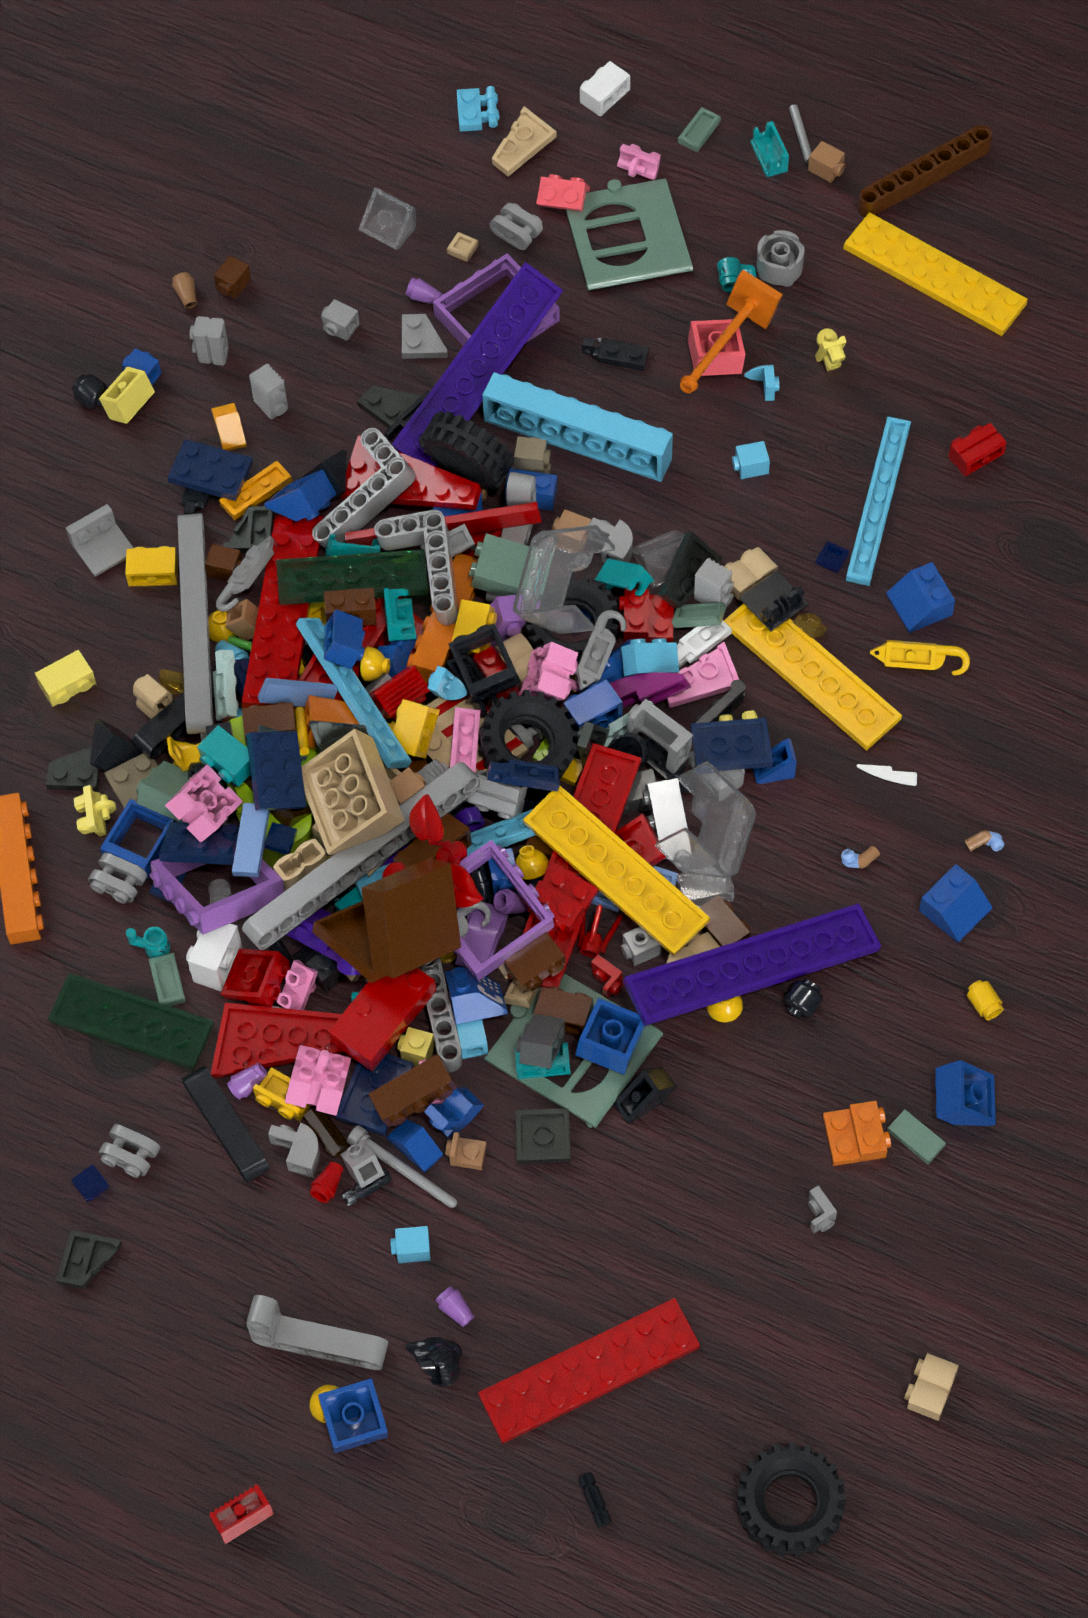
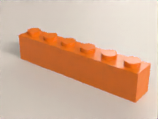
M460 553L455 556L453 561L458 612L461 599L473 601L478 590L477 588L470 587L473 577L469 576L472 562L477 563L478 559ZM432 604L430 608L432 614L431 616H426L422 630H424L423 635H418L415 643V649L417 650L415 654H410L407 662V667L413 665L417 667V670L427 684L437 666L445 668L446 661L450 659L452 651L448 643L452 642L456 622L451 625L439 623Z
M19 793L0 796V889L6 935L10 945L40 940V930L44 929L42 914H38L37 907L41 906L39 891L35 892L34 884L38 883L36 868L32 869L31 861H35L33 846L28 844V839L32 838L30 824L25 822V816H29L27 801L22 802Z

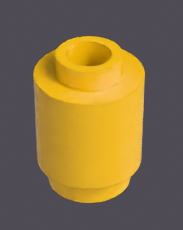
M978 980L969 986L967 997L981 1017L991 1020L1004 1010L1001 999L988 981L982 982Z

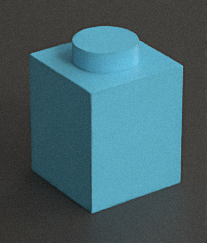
M764 441L736 446L735 456L732 457L734 471L738 470L740 479L769 474L770 460Z
M482 1019L456 1024L462 1059L488 1054V1045Z
M428 1226L395 1229L396 1238H391L392 1255L397 1254L398 1263L431 1261Z

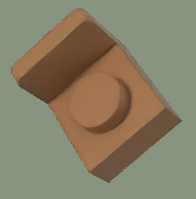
M454 1132L453 1139H448L445 1155L449 1156L450 1165L482 1170L487 1144L485 1141L460 1138V1133Z

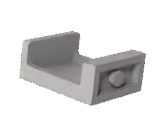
M647 699L640 705L636 704L632 707L628 714L627 734L642 732L668 752L666 769L674 774L689 758L693 734Z

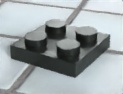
M569 1108L515 1110L517 1164L571 1162Z

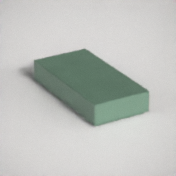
M701 107L678 137V144L698 153L721 122V116Z
M724 602L683 605L681 608H676L672 623L674 628L721 625L726 607Z
M174 953L148 959L160 1008L186 1002Z
M906 1110L887 1128V1131L926 1164H929L946 1145L941 1138Z

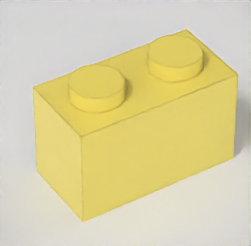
M126 367L99 399L109 419L127 424L155 391L145 371Z
M79 650L35 673L38 685L52 707L67 702L70 697L80 692H85L96 684L93 671Z

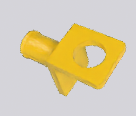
M171 736L167 738L169 754L183 772L189 769L190 763H202L199 759L201 756L197 748L200 743L182 751Z

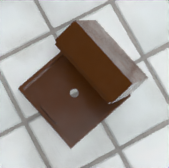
M429 858L361 888L363 901L315 921L312 931L371 983L386 976L395 978L461 948L451 864Z

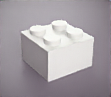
M230 923L204 935L198 930L196 944L189 948L186 956L193 982L222 991L238 949H242L238 927Z

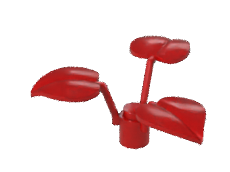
M428 794L423 795L410 812V827L419 840L425 841L428 839L430 845L442 846L436 853V859L451 864L456 907L465 908L473 906L484 898L478 892L468 871L459 865L460 861L467 857V849L460 841L452 843L449 840L441 841L444 835L441 818ZM401 862L390 863L385 868L382 878L401 871L406 867Z

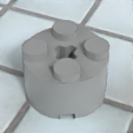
M784 230L774 231V234L763 236L757 248L756 268L758 277L773 285H783L785 287L793 285L803 270L804 246L799 241V237L792 232Z

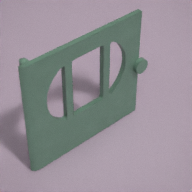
M666 178L622 187L619 180H610L607 184L608 189L586 193L583 212L566 210L586 280L587 290L693 271L692 262ZM605 205H623L635 211L586 221L587 216L592 211ZM640 220L646 241L592 250L586 229ZM647 250L638 261L625 266L607 265L597 260L598 258Z
M564 974L560 989L564 992L572 994L576 992L584 993L593 998V1006H595L598 998L615 1004ZM538 987V992L530 1008L512 1005L510 1011L514 1019L484 1060L558 1106L569 1108V1112L585 1121L589 1128H596L663 1033L651 1024L646 1025L625 1075L609 1069L606 1077L599 1085L585 1092L572 1093V1090L593 1063L586 1059L581 1062L564 1087H559L545 1077L518 1080L515 1047H517L518 1038L523 1037L526 1023H530L534 1016L533 1014L541 988Z

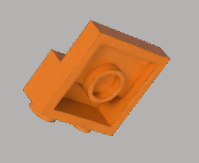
M877 1101L851 1104L849 1109L823 1113L833 1166L886 1158L887 1148H891L889 1132H883L881 1123H885V1113L883 1107L878 1108Z

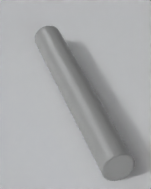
M794 104L789 107V111L805 163L809 164V156L812 151L798 106Z

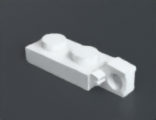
M722 620L721 625L698 626L682 637L677 645L679 667L687 661L691 664L732 634V629L724 620Z

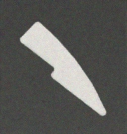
M857 765L859 769L876 777L905 785H917L916 772L893 771L891 766Z

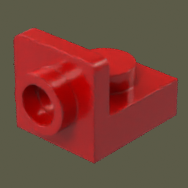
M597 954L591 961L592 974L599 982H607L602 988L603 997L609 999L611 995L616 996L622 989L624 984L623 974L621 970Z

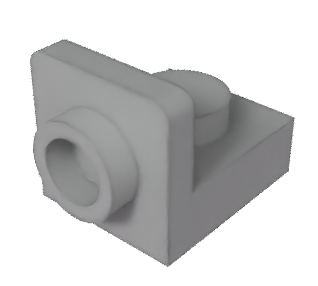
M818 1185L809 1191L808 1206L815 1216L820 1215L811 1221L813 1233L819 1230L824 1232L830 1229L835 1224L834 1221L837 1215L836 1209Z

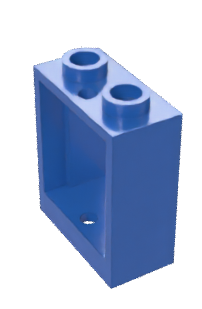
M130 799L100 848L102 855L103 853H110L139 866L148 874L146 879H149L150 873H152L150 862L160 858L159 852L169 823L176 821L143 807ZM136 818L163 829L147 858L119 846Z

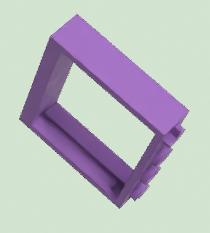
M508 253L498 260H493L490 265L476 271L473 276L464 282H459L452 290L441 294L438 299L433 301L434 316L464 346L471 335L450 312L506 275L512 280L521 267ZM556 303L552 305L526 343L560 321V310Z
M492 839L460 861L459 865L463 866L470 874L492 858L540 920V923L482 964L460 936L461 948L455 950V952L477 981L501 966L506 959L539 936L554 928L552 918L555 916L551 912L550 907L547 904L542 906L537 899L540 896L532 884L526 885L522 880L524 874L516 864L512 866L506 859L509 857L506 850L501 845L496 846Z
M160 858L150 862L152 870L150 877L153 880L154 887H158L163 892L166 900H170L175 905L177 911L187 917L190 925H194L203 935L258 912L284 892L283 879L262 859L259 877H250L257 885L203 907L175 877L205 865L204 863L162 862Z

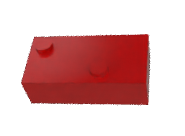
M415 968L395 978L386 976L373 983L368 981L328 1031L330 1042L373 1072L435 994V980L420 969Z

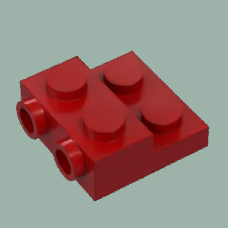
M625 589V596H620L619 611H624V619L626 620L625 631H621L619 622V632H624V642L629 639H645L646 642H652L654 639L664 638L667 640V643H673L672 620L674 608L659 595H649V589H646L641 596L635 595L637 589L632 591Z
M641 814L616 831V835L652 867L667 857L645 815Z
M556 863L552 865L544 879L539 881L535 887L540 896L537 898L542 906L547 904L555 916L552 918L554 928L560 932L565 930L570 934L599 892L597 887ZM527 905L528 912L537 918L534 912Z
M238 949L220 995L225 999L247 1001L250 1005L272 1007L274 1000H277L279 993H281L280 985L283 977H286L288 970H290V961L279 951Z

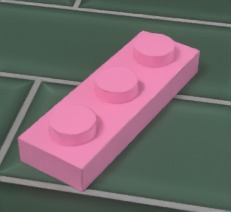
M455 707L450 768L459 762H464L474 773L476 772L480 710Z

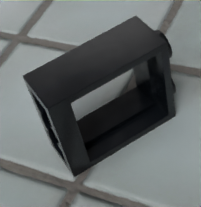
M495 623L483 625L469 635H460L453 642L448 643L474 703L521 684ZM496 641L507 669L472 683L461 655Z

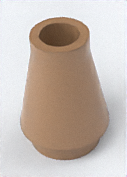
M187 272L175 275L172 278V287L182 301L184 308L191 309L196 307L198 303L196 300L194 278Z

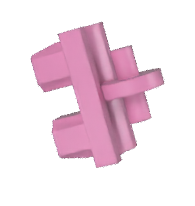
M623 144L620 147V157L617 166L628 170V176L635 177L636 174L655 180L658 174L661 155L656 152H643L635 144L630 146Z
M294 960L291 969L286 974V983L282 993H279L277 1003L286 1009L304 1010L310 993H313L316 989L314 982L318 971L305 966L300 960Z

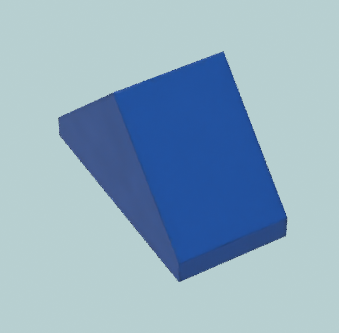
M787 738L771 748L772 767L753 768L756 783L758 784L795 778L797 761L791 739Z
M407 1119L387 1136V1140L423 1173H426L443 1156V1153L426 1130Z

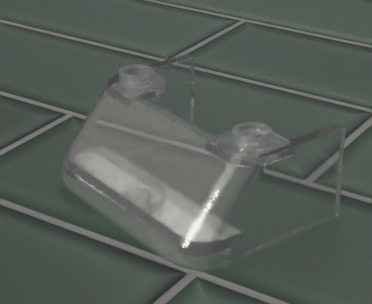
M597 525L548 530L537 533L530 543L513 611L520 619L559 634L594 631L595 626L576 605L563 606L572 572L587 568L591 563L593 553L615 551V545Z
M706 761L678 776V781L694 796L692 800L693 814L703 822L698 838L684 827L656 842L655 847L683 873L727 879L739 872L756 812L752 803L712 764Z

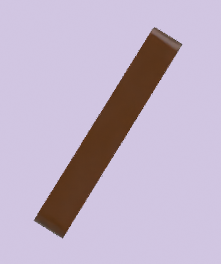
M986 125L975 126L866 186L859 193V214L866 217L870 212L876 216L986 155L991 146V128Z

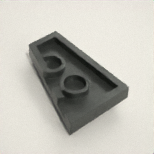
M685 532L658 595L673 608H681L695 592V574L706 559L711 558V561L715 560V563H720L723 558L693 532Z

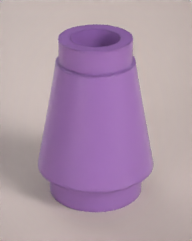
M412 278L405 295L409 296L410 300L433 304V301L438 299L442 293L422 279Z
M509 889L496 893L493 904L499 913L506 915L528 912L526 902L520 894Z
M256 1063L231 1076V1080L227 1082V1085L236 1098H247L253 1091L255 1084L259 1085L268 1074L260 1063Z
M452 1286L448 1287L435 1300L439 1304L438 1308L462 1327L466 1326L475 1317L459 1290H455Z

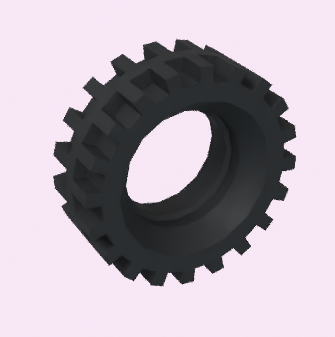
M443 411L436 412L419 439V446L424 449L423 452L431 456V460L441 465L443 470L475 482L487 491L491 489L495 491L499 488L514 462L513 454L506 450L507 446L497 441L498 438L495 435H490L486 432L485 428L476 426L475 422L467 421L460 415L454 416L448 411L446 414Z
M569 574V580L564 581L561 580L560 576L555 577V583L552 585L547 581L542 583L541 592L535 589L532 593V601H528L526 604V639L529 640L533 650L539 647L543 648L545 644L553 642L578 652L576 661L579 663L589 637L579 642H564L557 639L549 629L552 617L566 609H579L588 613L596 624L602 612L607 610L617 611L618 604L616 600L612 601V593L609 589L602 591V583L596 581L593 585L589 583V577L583 576L582 581L575 580V574ZM610 618L605 628L614 635L615 640H618L619 621Z
M524 690L521 696H518L516 691L510 692L507 699L502 696L498 699L495 706L492 705L480 727L481 732L478 736V743H481V747L478 753L479 756L486 757L483 764L484 767L488 769L490 762L507 763L509 759L530 762L521 760L513 755L505 743V732L507 729L522 723L539 729L549 743L547 756L540 761L531 763L557 766L560 780L578 749L576 744L578 731H573L576 723L574 718L567 719L568 709L565 706L559 709L555 705L557 702L556 698L552 697L548 701L543 698L544 693L540 691L537 696H531L530 690Z
M789 1442V1446L780 1447L778 1443L773 1445L772 1449L767 1452L764 1449L760 1451L754 1461H749L744 1474L741 1475L737 1494V1512L740 1514L743 1529H747L753 1542L757 1540L763 1545V1550L767 1552L770 1549L777 1551L778 1556L784 1557L785 1554H794L795 1557H801L802 1553L808 1551L812 1554L822 1544L826 1545L829 1543L832 1535L837 1532L840 1526L846 1501V1494H844L843 1489L844 1481L843 1478H839L836 1465L834 1463L830 1464L823 1452L817 1454L811 1451L812 1446L805 1445V1448L796 1447V1442ZM794 1476L803 1479L812 1487L816 1494L817 1507L815 1513L809 1521L799 1526H786L776 1522L770 1517L765 1507L764 1497L768 1487L782 1477Z

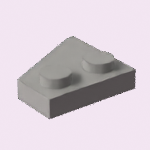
M402 314V359L448 358L447 348L426 314Z

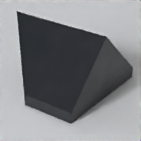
M339 451L301 477L303 478L323 469L337 493L330 502L346 492L347 451Z
M101 719L95 720L90 765L107 772L143 754L132 743V739L118 728Z

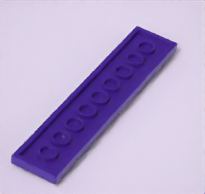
M525 262L392 443L393 447L398 452L436 466L438 463H434L431 460L432 457L426 455L423 452L424 449L419 446V439L435 413L443 411L446 414L448 411L454 416L460 415L469 421L483 402V393L493 373L495 372L500 375L504 373L563 290Z
M858 903L626 976L623 983L643 1025L646 1026L878 952L881 944Z

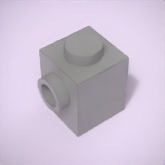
M335 299L329 306L323 309L321 314L323 330L329 335H336L348 341L360 324L358 310Z
M641 927L623 934L622 953L626 959H631L634 966L662 954V946Z
M364 1141L350 1146L348 1150L340 1154L349 1174L361 1188L385 1175L376 1155Z

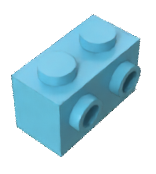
M664 638L654 639L652 643H646L645 639L630 640V645L621 647L624 677L653 672H679L677 643H667V640Z

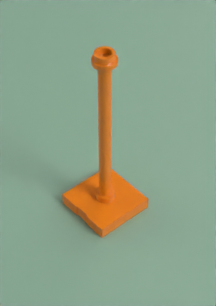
M742 270L726 305L736 310L738 314L690 375L683 376L680 381L681 390L685 393H691L698 388L697 381L746 317L766 329L775 314L783 294L745 270Z

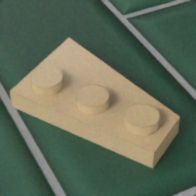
M525 106L521 110L518 120L514 121L511 126L510 133L503 139L492 157V164L507 176H510L557 137L556 131Z

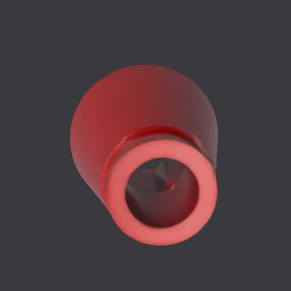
M330 1162L311 1183L310 1195L322 1203H328L330 1199H333L344 1170L343 1167L336 1162Z

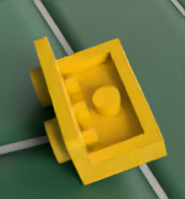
M271 1067L261 1084H255L253 1087L256 1101L265 1107L271 1105L278 1109V1113L288 1120L294 1118L300 1122L311 1104L306 1103L304 1108L285 1103L291 1078Z

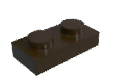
M310 1109L304 1115L309 1122L308 1127L313 1130L315 1135L320 1137L324 1143L323 1148L328 1154L341 1157L340 1154L348 1150L350 1145L327 1113Z

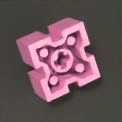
M553 642L545 644L543 648L539 647L532 650L527 665V676L523 679L518 696H521L524 690H530L531 696H537L540 691L544 693V699L550 701L554 697L559 702L567 698L570 690L579 691V682L569 678V675H573L577 669L578 662L576 659L578 652Z
M208 764L193 775L182 786L181 790L165 804L178 820L182 819L183 822L189 823L187 829L200 843L215 832L243 802L230 787L224 789L218 783L221 778Z
M300 1045L285 1103L304 1108L306 1103L317 1106L316 1111L336 1116L351 1058L329 1053L327 1050L320 1051L312 1047Z

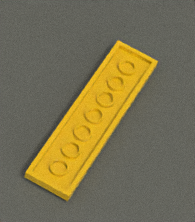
M870 212L844 243L843 249L1000 336H1003L1027 305L1028 299Z
M743 603L724 620L732 629V634L866 751L901 720L902 715L791 619H788L770 632Z
M559 786L558 792L551 791L523 819V823L592 885L597 887L600 892L672 956L675 957L710 921V917L561 786Z

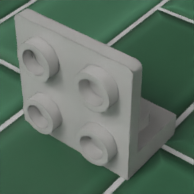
M108 504L66 527L70 544L95 577L126 560V549H133V546L117 526L113 511Z

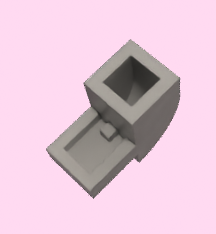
M593 517L589 523V538L604 544L601 549V562L605 563L607 559H613L629 563L633 551V536L629 526L620 519L614 527L606 520H599Z
M300 1123L297 1132L286 1125H280L279 1127L271 1125L268 1133L270 1144L290 1149L286 1160L288 1171L314 1178L320 1161V1149L313 1130L303 1123Z

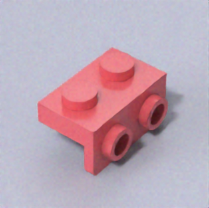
M550 174L548 177H541L536 204L542 207L583 212L586 192H589L590 187L581 178L571 177V180H564L559 175Z

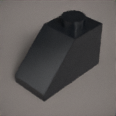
M306 945L292 955L295 960H300L305 966L318 971L315 982L325 993L345 978V974L338 971L335 960Z
M662 1066L644 1069L613 1104L626 1122L631 1124L662 1104L675 1090L677 1085Z

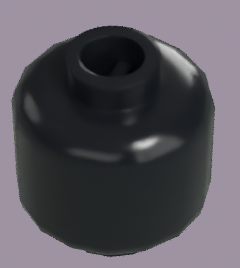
M82 374L72 386L74 399L87 409L103 406L99 398L108 389L107 385L93 374H87L86 376Z
M806 978L803 981L796 980L784 997V1002L789 1006L787 1011L799 1019L802 1015L811 1017L823 1000V996L820 993L822 989Z

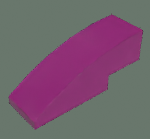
M669 672L637 674L610 683L622 700L623 709L639 701L643 702L645 699L656 704L691 688L690 683L683 674Z

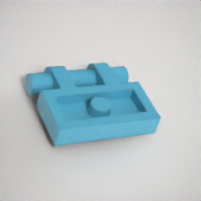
M488 86L485 95H480L479 88L457 90L460 131L482 130V123L489 122V127L491 128L498 126L500 116L499 110L496 107L498 95L495 93V87ZM481 106H487V110L481 112Z

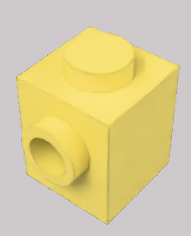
M408 1027L406 1035H401L398 1042L397 1050H400L401 1059L413 1062L414 1066L419 1065V1061L430 1059L435 1047L434 1035Z

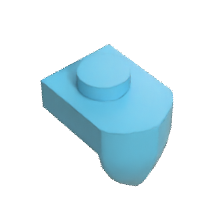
M773 365L757 366L744 373V376L749 379L763 381L765 401L775 400V391H779V376L774 377Z
M437 666L435 672L429 678L427 689L437 697L446 700H457L468 694L460 679L443 667Z

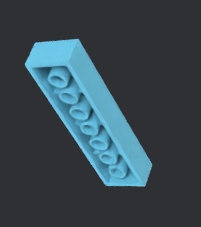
M495 372L483 393L484 422L528 437L547 440V443L659 482H662L672 461L673 433L668 432L664 428H656L647 425L641 420H633L624 417L620 413H612L601 409L597 405H589L573 397H565L552 390H545L529 382H521L512 379L508 375H500Z

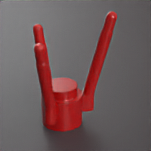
M599 904L597 906L591 932H587L586 935L585 916L577 948H580V954L590 958H595L600 953L605 954L609 941L623 919L622 915L617 917L603 941L601 940L602 936L596 933L601 917L602 905Z

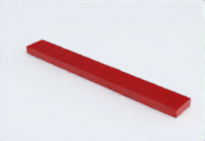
M537 502L444 517L449 531L465 524L470 534L542 522ZM374 528L345 533V541L349 544L371 546L373 539H377Z

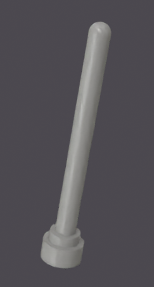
M357 1125L352 1130L346 1141L352 1146L364 1141L376 1157L446 1206L454 1208L457 1205V1200L373 1142L366 1129Z

